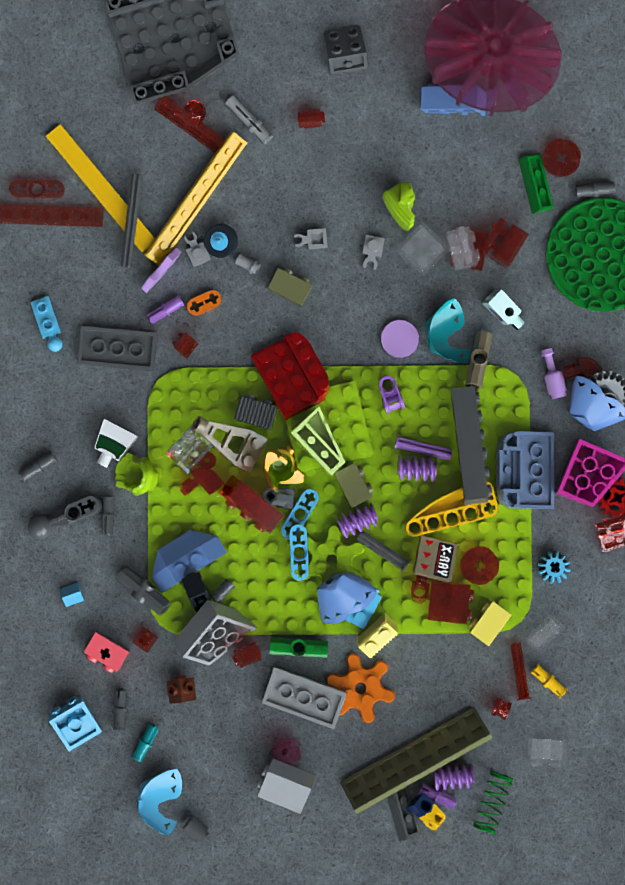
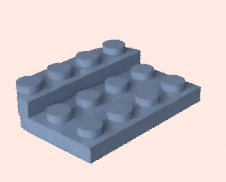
M517 431L506 433L498 438L496 446V494L499 504L510 509H554V432Z

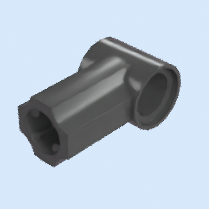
M268 488L263 492V499L266 501V504L274 505L277 508L293 509L295 490L285 488L272 490Z

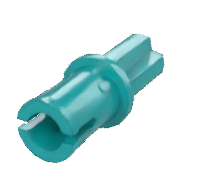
M152 724L148 725L142 738L138 740L139 744L131 756L133 759L143 762L149 747L152 748L151 744L159 730L158 727Z

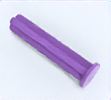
M397 435L394 450L399 448L445 460L451 459V449L399 437L400 435Z

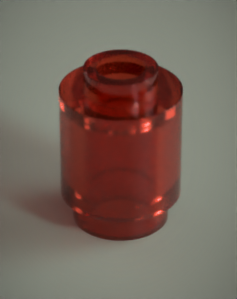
M320 108L302 110V112L297 113L299 128L322 127V123H325L324 111L320 112Z

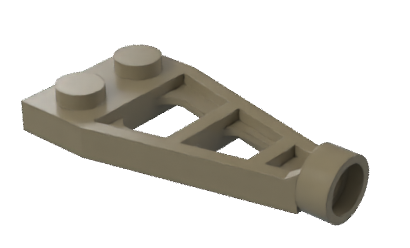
M198 416L192 424V430L201 434L228 461L251 473L267 441V438L252 430L208 421L201 416ZM217 428L226 431L221 443L212 437ZM232 436H239L244 439L236 454L228 447Z

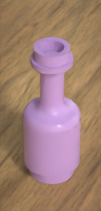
M553 349L542 350L541 357H545L548 373L544 375L549 396L551 395L552 400L567 396V387L563 373L555 368L552 354H555Z

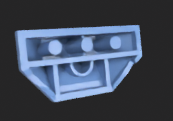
M189 530L157 550L152 578L161 593L181 582V579L187 574L199 571L226 554L227 551L217 536Z

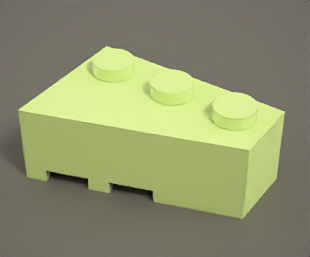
M320 407L313 411L291 432V435L330 476L345 463Z

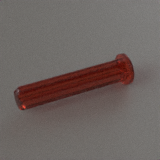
M512 643L510 646L519 697L516 700L532 699V697H529L521 643Z

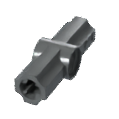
M125 567L119 573L117 581L132 592L131 595L137 601L146 604L159 616L168 610L171 602L161 595L150 581L141 578L129 567Z

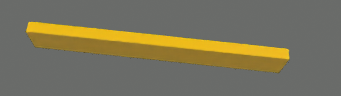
M60 124L46 135V138L125 232L128 205ZM137 217L134 244L143 253L149 248L155 238Z
M233 131L229 133L149 246L144 256L158 266L163 262L246 146L247 142Z

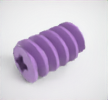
M398 456L397 475L400 476L401 480L407 475L408 480L411 481L414 475L416 481H419L420 476L423 477L424 481L430 476L431 481L434 482L437 472V458L434 463L431 457H428L427 462H425L424 457H421L419 462H417L416 457H413L410 462L408 456H405L404 461Z
M371 502L370 509L363 505L362 512L356 508L355 515L348 511V518L341 514V520L337 517L336 519L342 534L348 538L349 531L356 535V528L363 532V526L370 529V523L376 527L378 517Z
M461 764L460 770L457 765H454L452 770L449 765H446L444 771L442 767L438 768L437 771H434L436 791L439 790L440 785L446 790L448 784H450L452 790L455 784H458L459 789H462L463 783L469 789L471 783L474 784L473 765L469 764L468 769H466L465 765Z

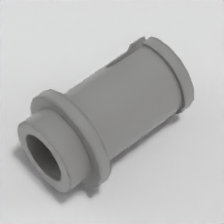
M242 253L239 254L235 262L236 265L248 270L249 274H256L261 266L257 260L253 261Z

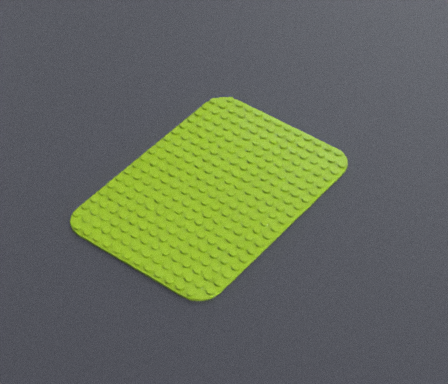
M469 365L323 366L328 375L330 387L351 381L356 382L373 451V456L345 462L336 472L354 463L356 466L360 465L365 474L362 478L365 484L370 483L374 493L371 494V499L351 508L335 475L330 476L324 468L304 472L305 477L302 483L279 484L278 488L295 490L293 508L305 490L313 489L318 493L319 500L303 525L307 530V536L312 537L318 542L326 539L327 529L330 525L336 524L339 526L336 517L341 520V514H344L348 518V511L355 515L356 508L362 512L363 505L370 509V503L372 502L378 517L377 526L375 527L370 523V529L363 526V531L406 560H411L402 573L401 569L366 546L361 555L354 557L352 561L353 567L361 572L363 579L379 589V593L382 595L365 629L346 620L336 624L323 623L319 614L317 588L323 583L322 579L318 576H312L309 579L298 581L292 577L290 539H286L282 535L281 529L293 509L277 508L274 505L266 504V501L263 499V492L270 488L263 472L265 452L283 449L287 444L292 446L286 420H284L279 409H277L272 430L234 420L240 396L245 397V394L256 397L258 402L263 403L264 400L275 403L257 368H181L171 370L159 378L151 389L147 406L148 457L152 467L159 473V477L154 490L148 491V581L156 587V590L171 602L168 610L161 616L151 609V613L159 625L171 633L180 634L195 616L196 611L187 596L182 581L161 593L152 578L157 550L189 530L217 536L226 549V554L197 572H200L210 596L213 593L212 591H215L226 578L235 586L223 599L224 601H221L219 604L234 608L257 627L253 632L249 630L244 635L362 634L384 613L397 623V634L469 633L471 622L475 618H480L483 614L480 610L486 602L490 604L491 601L511 614V617L500 632L510 630L522 622L529 611L532 599L531 509L507 508L499 504L496 494V446L498 438L510 432H530V402L527 388L519 376L507 368L487 365L482 388L475 390V392H479L480 403L477 404V411L481 410L482 422H479L480 429L484 430V440L481 441L482 448L486 447L487 459H484V466H488L489 477L486 478V481L491 483L498 504L496 515L420 535L458 544L452 581L448 583L413 574L420 536H409L405 526L409 520L429 504L462 488L451 389L467 387L465 382ZM391 376L395 379L405 409L399 408L390 411V414L386 413L378 386L379 381L383 377ZM390 380L382 382L383 389H392L393 384ZM201 416L208 421L249 429L267 438L251 473L233 465L201 434L192 430L194 420ZM217 428L212 437L221 443L226 431ZM397 435H400L399 437L451 449V459L445 460L399 448L394 450ZM232 436L228 447L233 453H238L244 441L243 437ZM293 454L292 456L294 457V461H295V465H294V466H297L296 460H295V456H294V454ZM398 456L401 457L402 461H404L405 456H408L410 462L413 457H416L417 462H419L421 457H424L425 462H427L428 457H431L433 463L437 458V472L434 482L431 481L430 476H428L426 481L423 480L422 476H420L419 481H416L414 475L411 481L408 480L407 475L401 480L400 476L397 475ZM314 493L306 494V502L303 503L301 501L299 505L306 507L309 511L311 509L308 506L309 502L315 501ZM486 503L487 507H484V511L492 514L491 511L494 510V507ZM467 508L465 516L473 519L475 511L472 508ZM297 509L294 516L296 519L302 520L305 518L306 512L303 509ZM448 513L446 520L448 523L454 524L457 517L454 513ZM290 518L289 522L293 523L290 527H285V530L287 531L286 535L289 536V532L292 526L296 524L301 525V523H297L292 518ZM430 518L428 526L435 529L438 526L437 519ZM413 522L409 525L411 533L419 532L420 527L417 523ZM356 528V535L349 531L348 538L341 532V541L344 544H351L357 541L360 531ZM304 531L298 533L296 536L297 542L293 541V545L301 544L300 536L304 535ZM296 547L293 554L296 558H302L305 551L302 547ZM308 552V563H309V562H310V559H311V555H310V553ZM333 554L326 557L327 564L330 566L335 565L337 557ZM293 560V564L298 563V569L294 570V574H298L301 563L305 564V560ZM211 596L212 601L218 603V602Z

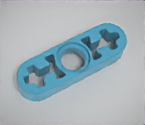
M307 489L302 493L283 524L281 533L286 539H290V536L286 535L287 531L285 530L286 526L290 527L293 523L289 522L290 518L297 523H301L303 526L316 506L319 496L315 490ZM314 493L315 501L309 502L308 506L311 507L309 511L306 507L299 505L301 501L303 503L306 502V494ZM297 509H303L306 512L304 519L298 520L295 518L294 513ZM299 527L296 528V531H295V534H294V535H296V536H297L298 533L300 532V528H299Z
M296 524L291 527L289 532L291 574L294 579L302 581L307 578L309 573L307 530L304 526ZM298 527L300 531H304V535L300 536V541L304 540L305 545H293V541L297 542V537L292 533ZM296 547L304 549L305 554L302 558L294 556L293 551ZM293 560H305V564L301 563L302 570H305L302 577L294 574V570L298 569V563L293 564Z

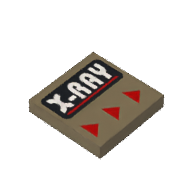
M420 536L413 574L450 583L452 581L458 544Z

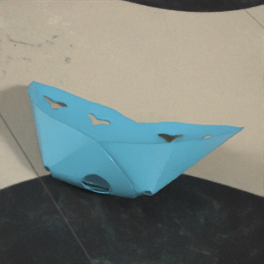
M177 769L165 771L141 782L136 804L138 814L148 825L165 835L171 834L177 821L165 818L159 812L158 805L180 796L182 778ZM176 785V787L174 788L175 792L173 793L171 787H174ZM170 823L168 829L166 830L165 824Z

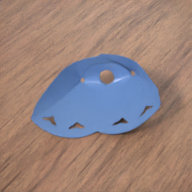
M581 376L575 377L572 385L569 412L573 418L591 431H597L625 419V407L620 402L605 396L601 388L591 380ZM578 381H580L581 384L584 383L585 385L580 387ZM591 388L593 389V392H596L597 394H591ZM609 403L615 406V408L610 409Z
M351 572L331 575L317 588L321 621L327 624H336L344 621L350 613L360 612L366 608L374 599L377 590L371 583ZM333 578V581L327 584V581ZM371 591V593L368 594V598H366V592ZM356 601L361 603L354 607Z

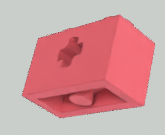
M95 632L84 651L87 654V659L94 663L97 661L103 663V668L111 673L119 671L130 652L98 632ZM108 648L110 657L103 658L101 651Z

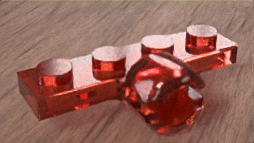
M166 96L158 99L154 110L211 151L217 152L224 138L204 124L203 120L206 115V109L201 102L196 100L188 101L184 108H181Z

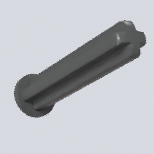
M364 531L360 532L357 537V541L401 569L402 573L411 561L410 559L406 560Z

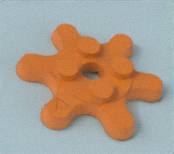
M350 653L346 658L348 671L344 675H337L335 673L327 675L326 684L347 692L340 716L344 715L350 708H356L361 714L362 721L371 723L375 719L373 705L377 701L391 703L395 699V692L392 689L384 688L380 681L381 677L388 671V665L385 661L380 660L373 667L365 668L360 662L359 655ZM358 683L366 685V691L362 694L355 691V686Z

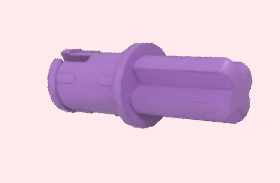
M178 295L165 304L161 303L162 306L148 313L147 317L154 324L167 315L171 316L172 312L185 305Z
M423 783L422 789H420L419 794L425 793L434 803L437 802L450 809H454L457 803L456 798L441 792V789L436 791L435 788Z

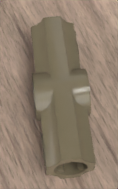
M476 331L465 386H474L475 390L482 388L493 336L488 331ZM477 357H480V358H482L484 361L481 362V363H478V362H476L474 359L477 358Z

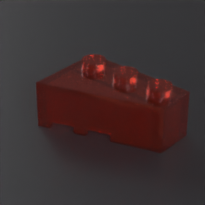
M233 475L218 492L226 499L225 504L233 510L237 507L241 511L239 515L247 521L252 519L256 522L254 527L262 533L265 530L271 533L284 517L281 512L272 505L266 504V501Z

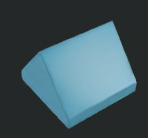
M78 582L60 589L61 597L66 607L84 601Z

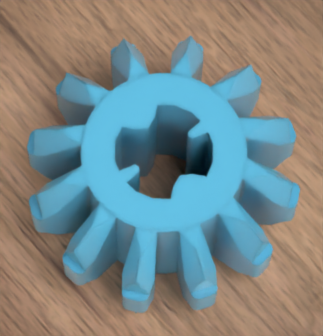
M555 551L554 558L551 552H547L549 559L545 556L541 557L545 564L538 563V566L544 567V570H540L538 573H546L542 578L543 580H547L550 576L549 582L553 584L555 577L556 581L561 583L560 575L567 579L568 576L563 572H570L571 569L565 568V565L570 564V561L563 562L566 557L565 554L558 558L559 552ZM556 562L558 564L557 568L559 570L557 572H551L550 570L552 567L550 566V564H555Z

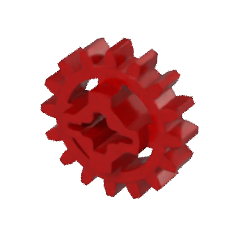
M620 478L619 482L616 480L608 489L609 495L607 500L604 501L603 495L598 501L601 503L598 509H604L603 515L610 513V518L617 515L618 519H621L622 513L625 516V490H617L614 486L619 485L625 488L624 478ZM614 493L616 495H621L624 493V495L621 496V498L619 499L620 503H618V501L610 502L615 497ZM611 505L616 506L619 511L611 510L608 507Z

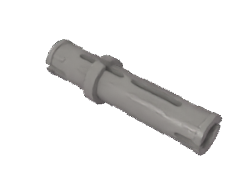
M234 95L226 101L225 104L249 127V131L254 133L264 145L273 138V135L262 126V122L257 120ZM237 107H238L248 118H246V117L237 109Z

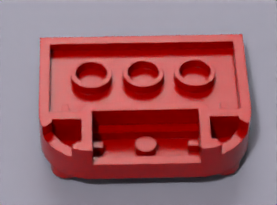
M299 332L286 334L284 339L250 355L284 420L298 415L325 400L330 387L328 375L309 341Z

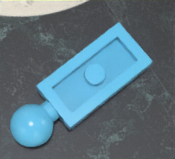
M49 296L30 302L42 338L49 337L47 342L48 348L53 352L59 351L63 343L59 337H56V334L61 333Z

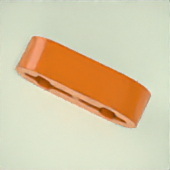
M216 290L205 292L189 300L187 310L191 315H201L218 307L222 301L221 295ZM211 294L218 296L216 304L212 302L205 303V301L210 299L209 295ZM193 302H196V304L203 302L204 304L199 307L198 312L190 309L193 306Z

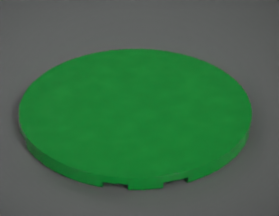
M597 198L580 202L568 209L558 219L549 235L546 246V263L549 275L559 292L570 302L581 308L597 312H610L625 308V202L620 200Z

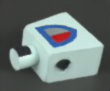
M502 289L494 290L482 302L503 325L511 324L518 330L525 323L518 316L521 313L519 307ZM506 309L509 311L507 316L505 314Z

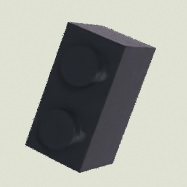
M200 572L189 573L181 579L196 613L207 600L212 601Z

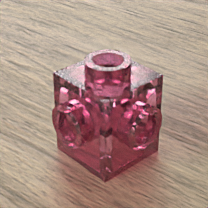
M277 738L276 748H273V759L291 766H298V760H301L302 755L301 749H299L300 742L296 739Z

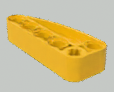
M487 482V485H491L492 496H488L487 503L494 507V510L491 511L492 514L484 511V507H487L486 503L464 505L463 489L460 488L437 499L418 512L406 524L405 530L407 534L416 537L496 515L498 504L492 484ZM467 508H472L475 511L473 519L465 516ZM448 513L456 515L457 520L454 524L447 522L446 516ZM430 518H436L438 521V526L435 529L428 526ZM415 522L419 525L418 533L410 532L409 525Z

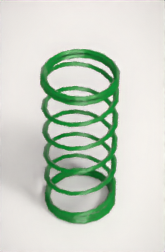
M490 771L489 774L491 776L505 780L510 784L487 781V783L495 786L494 784L510 786L514 779ZM499 788V789L502 790V791H504V792L507 793V794H501V793H495V792H490V791H484V793L487 794V795H489V796H492L491 794L501 795V796H507V795H509V793H508L506 790L502 789V788ZM499 798L496 799L502 802L503 804L480 801L482 804L486 806H489L488 804L498 806L506 805L505 802ZM496 808L493 809L499 812L500 814L477 811V813H479L482 816H486L485 814L494 816L502 815V812ZM488 817L497 824L474 821V828L496 834L497 831L495 829L482 825L498 826L499 823L493 818Z

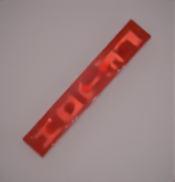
M0 204V224L103 228L104 208Z

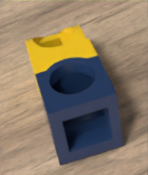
M425 793L416 795L406 807L410 813H414L429 829L434 831L438 829L446 818L445 814Z

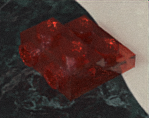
M431 582L427 620L467 624V620L471 621L472 609H468L469 601H473L474 590H470L471 586Z

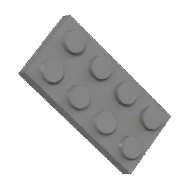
M275 666L262 703L335 729L347 692Z

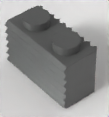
M245 394V397L240 396L234 420L272 430L278 407L274 406L275 403L272 401L264 400L263 403L258 402L256 397Z

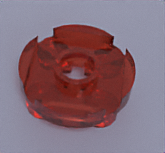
M553 140L547 145L542 155L543 165L548 173L557 178L568 177L579 167L580 150L570 140ZM558 154L566 155L565 163L557 161Z
M482 546L473 547L462 556L460 570L463 577L470 583L484 585L492 581L498 574L499 561L489 548ZM478 560L485 564V568H481V571H477V568L474 567V563H478Z

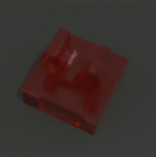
M179 333L178 335L181 339L177 343L173 341L172 344L187 359L198 346V343L187 333Z
M142 626L132 643L148 653L159 637Z

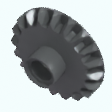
M601 371L588 378L601 388L604 395L616 399L622 405L625 404V380L621 375L612 371ZM591 388V394H597L596 392H593V389ZM609 403L610 409L615 408V406Z

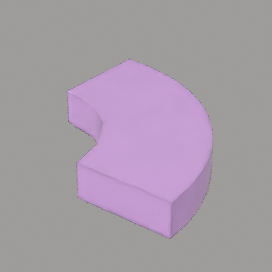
M174 249L166 256L158 268L148 277L142 286V290L147 293L160 280L182 253L179 249Z

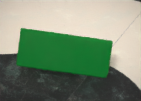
M541 154L524 156L518 159L532 214L554 209Z

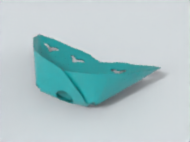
M455 298L446 301L425 321V334L428 349L431 353L458 363H467L470 357V349H456L449 346L447 341L448 337L460 330L465 323L462 308ZM463 352H464V355H463V358H464V359H462V358L459 356V355H461Z

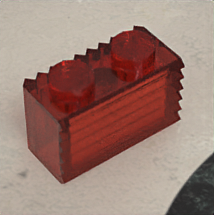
M257 641L234 650L235 654L232 656L236 667L240 665L241 668L247 667L251 663L254 664L259 660L261 661L263 658Z

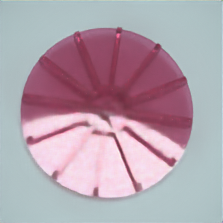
M456 0L435 14L426 33L424 55L428 69L433 76L432 82L438 84L447 94L456 99L457 106L463 103L475 109L488 111V116H493L494 112H511L516 110L524 112L527 110V107L535 104L550 92L560 71L562 50L552 30V22H547L540 14L530 8L528 0H525L524 3L517 0Z

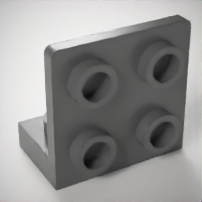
M360 26L323 33L331 75L368 69L367 54Z

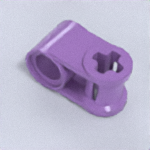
M391 376L383 377L379 381L378 386L386 413L390 414V411L399 408L405 409L395 379ZM384 380L392 382L391 390L383 389L382 382Z

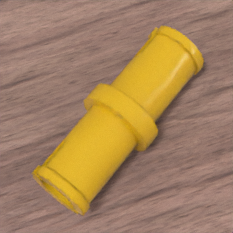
M539 664L530 672L543 683L542 686L544 688H549L558 698H561L566 693L567 688L561 685L553 674L550 675Z

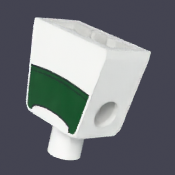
M104 419L94 448L102 452L97 463L107 468L112 458L120 462L138 436Z

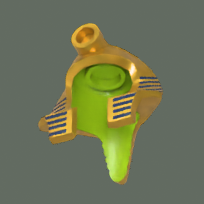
M289 444L283 449L269 450L264 454L263 472L272 490L278 488L279 484H297L304 481L305 473L297 466H294L295 461L292 455L296 451Z

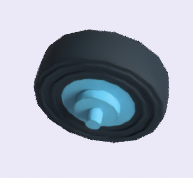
M226 224L211 226L204 236L206 250L217 258H225L232 255L238 245V236L235 230Z

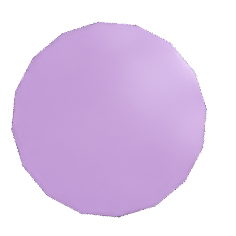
M405 320L390 322L385 326L381 334L383 349L394 358L407 357L415 352L418 346L419 335L417 329Z

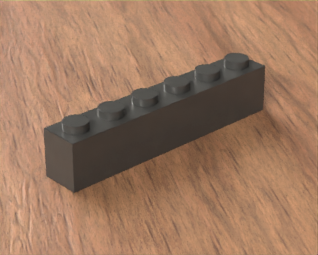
M474 386L452 388L451 400L464 505L487 503L488 496H492L491 485H487L486 478L489 477L488 466H484V459H487L486 447L482 448L481 442L484 440V430L480 429L479 422H482L481 410L477 411V404L480 403L479 392H475Z

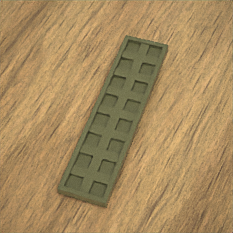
M474 707L346 778L340 784L354 811L358 814L492 739V736Z

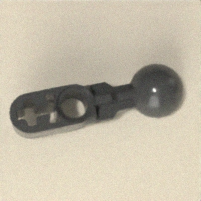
M88 496L58 510L55 515L49 518L44 515L34 516L29 521L28 531L35 539H45L51 534L54 527L59 525L64 527L98 514L103 508V502L98 497ZM91 502L96 503V505H94L93 508H84L90 506L92 504ZM76 507L79 510V514L74 518L71 515V511Z

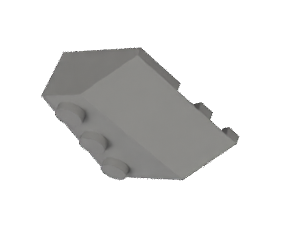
M207 600L173 643L183 658L210 666L228 651L227 647L234 642L239 643L246 632L249 630L253 632L257 627L234 608Z

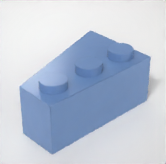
M448 83L446 86L428 84V87H422L421 110L425 113H462V115H468V112H478L480 116H485L486 93L476 86L475 83H465V86H458L455 83Z

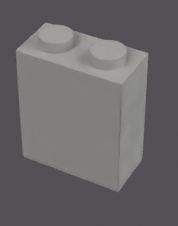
M272 759L270 766L266 764L262 773L265 778L261 777L257 788L260 791L257 797L301 814L316 775Z

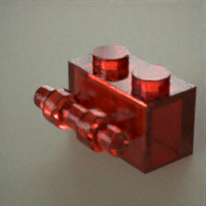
M500 218L497 224L494 223L489 237L483 241L484 245L480 251L487 254L492 249L494 252L489 259L504 268H508L529 234L514 224L509 226L506 231L503 228L506 221ZM500 234L503 237L497 245L494 242Z

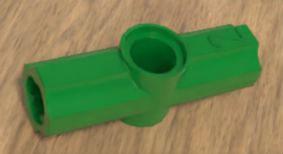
M270 637L269 654L327 658L328 641ZM295 643H303L304 651L302 653L294 651L293 646Z

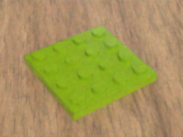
M355 381L329 387V392L323 402L286 420L292 448L296 451L294 453L296 464L303 472L323 467L291 435V432L318 407H320L345 462L373 456Z

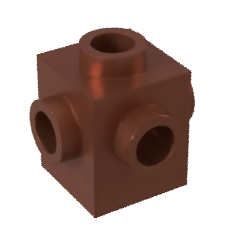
M185 674L175 675L174 680L166 681L170 704L197 700L194 677L186 678Z

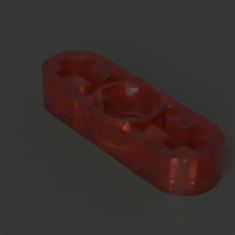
M14 180L9 186V191L15 198L58 199L64 195L65 187L58 180ZM17 184H20L22 188H27L26 184H29V194H26V190H21L20 194H17L13 188H16ZM40 184L43 187L40 194L32 192L34 185ZM45 184H48V188H54L55 185H58L61 191H58V194H55L54 191H48V195H45Z

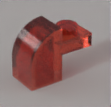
M580 357L576 359L578 366H575V364L565 366L562 374L564 379L580 374L588 379L593 374L603 370L594 359Z
M198 467L190 471L195 478L185 480L181 484L183 488L180 491L184 496H187L201 485L211 496L225 483L213 470L206 467Z

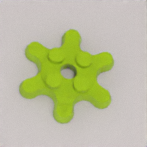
M336 524L328 527L327 537L324 541L318 542L312 537L307 536L308 552L311 555V559L308 563L309 573L306 579L318 576L324 582L331 575L341 572H351L362 577L361 572L353 567L352 561L355 556L361 555L364 552L365 546L359 541L344 544L340 538L341 529ZM330 554L337 557V563L333 566L328 565L326 562V557ZM300 567L298 570V574L300 577H302V574L305 573V570H302V568ZM333 578L328 580L327 584H330L333 581Z

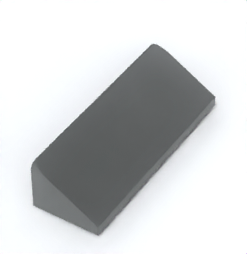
M406 786L387 797L399 840H407L421 835L417 816L406 809L412 801L409 787Z

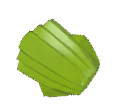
M402 181L389 190L384 191L382 198L398 225L403 230L409 231L415 221V215L411 211L415 194L409 181Z
M127 452L125 457H122L121 461L118 462L115 470L116 487L127 489L134 496L142 495L147 491H153L158 482L159 473L152 467L149 457L138 458Z

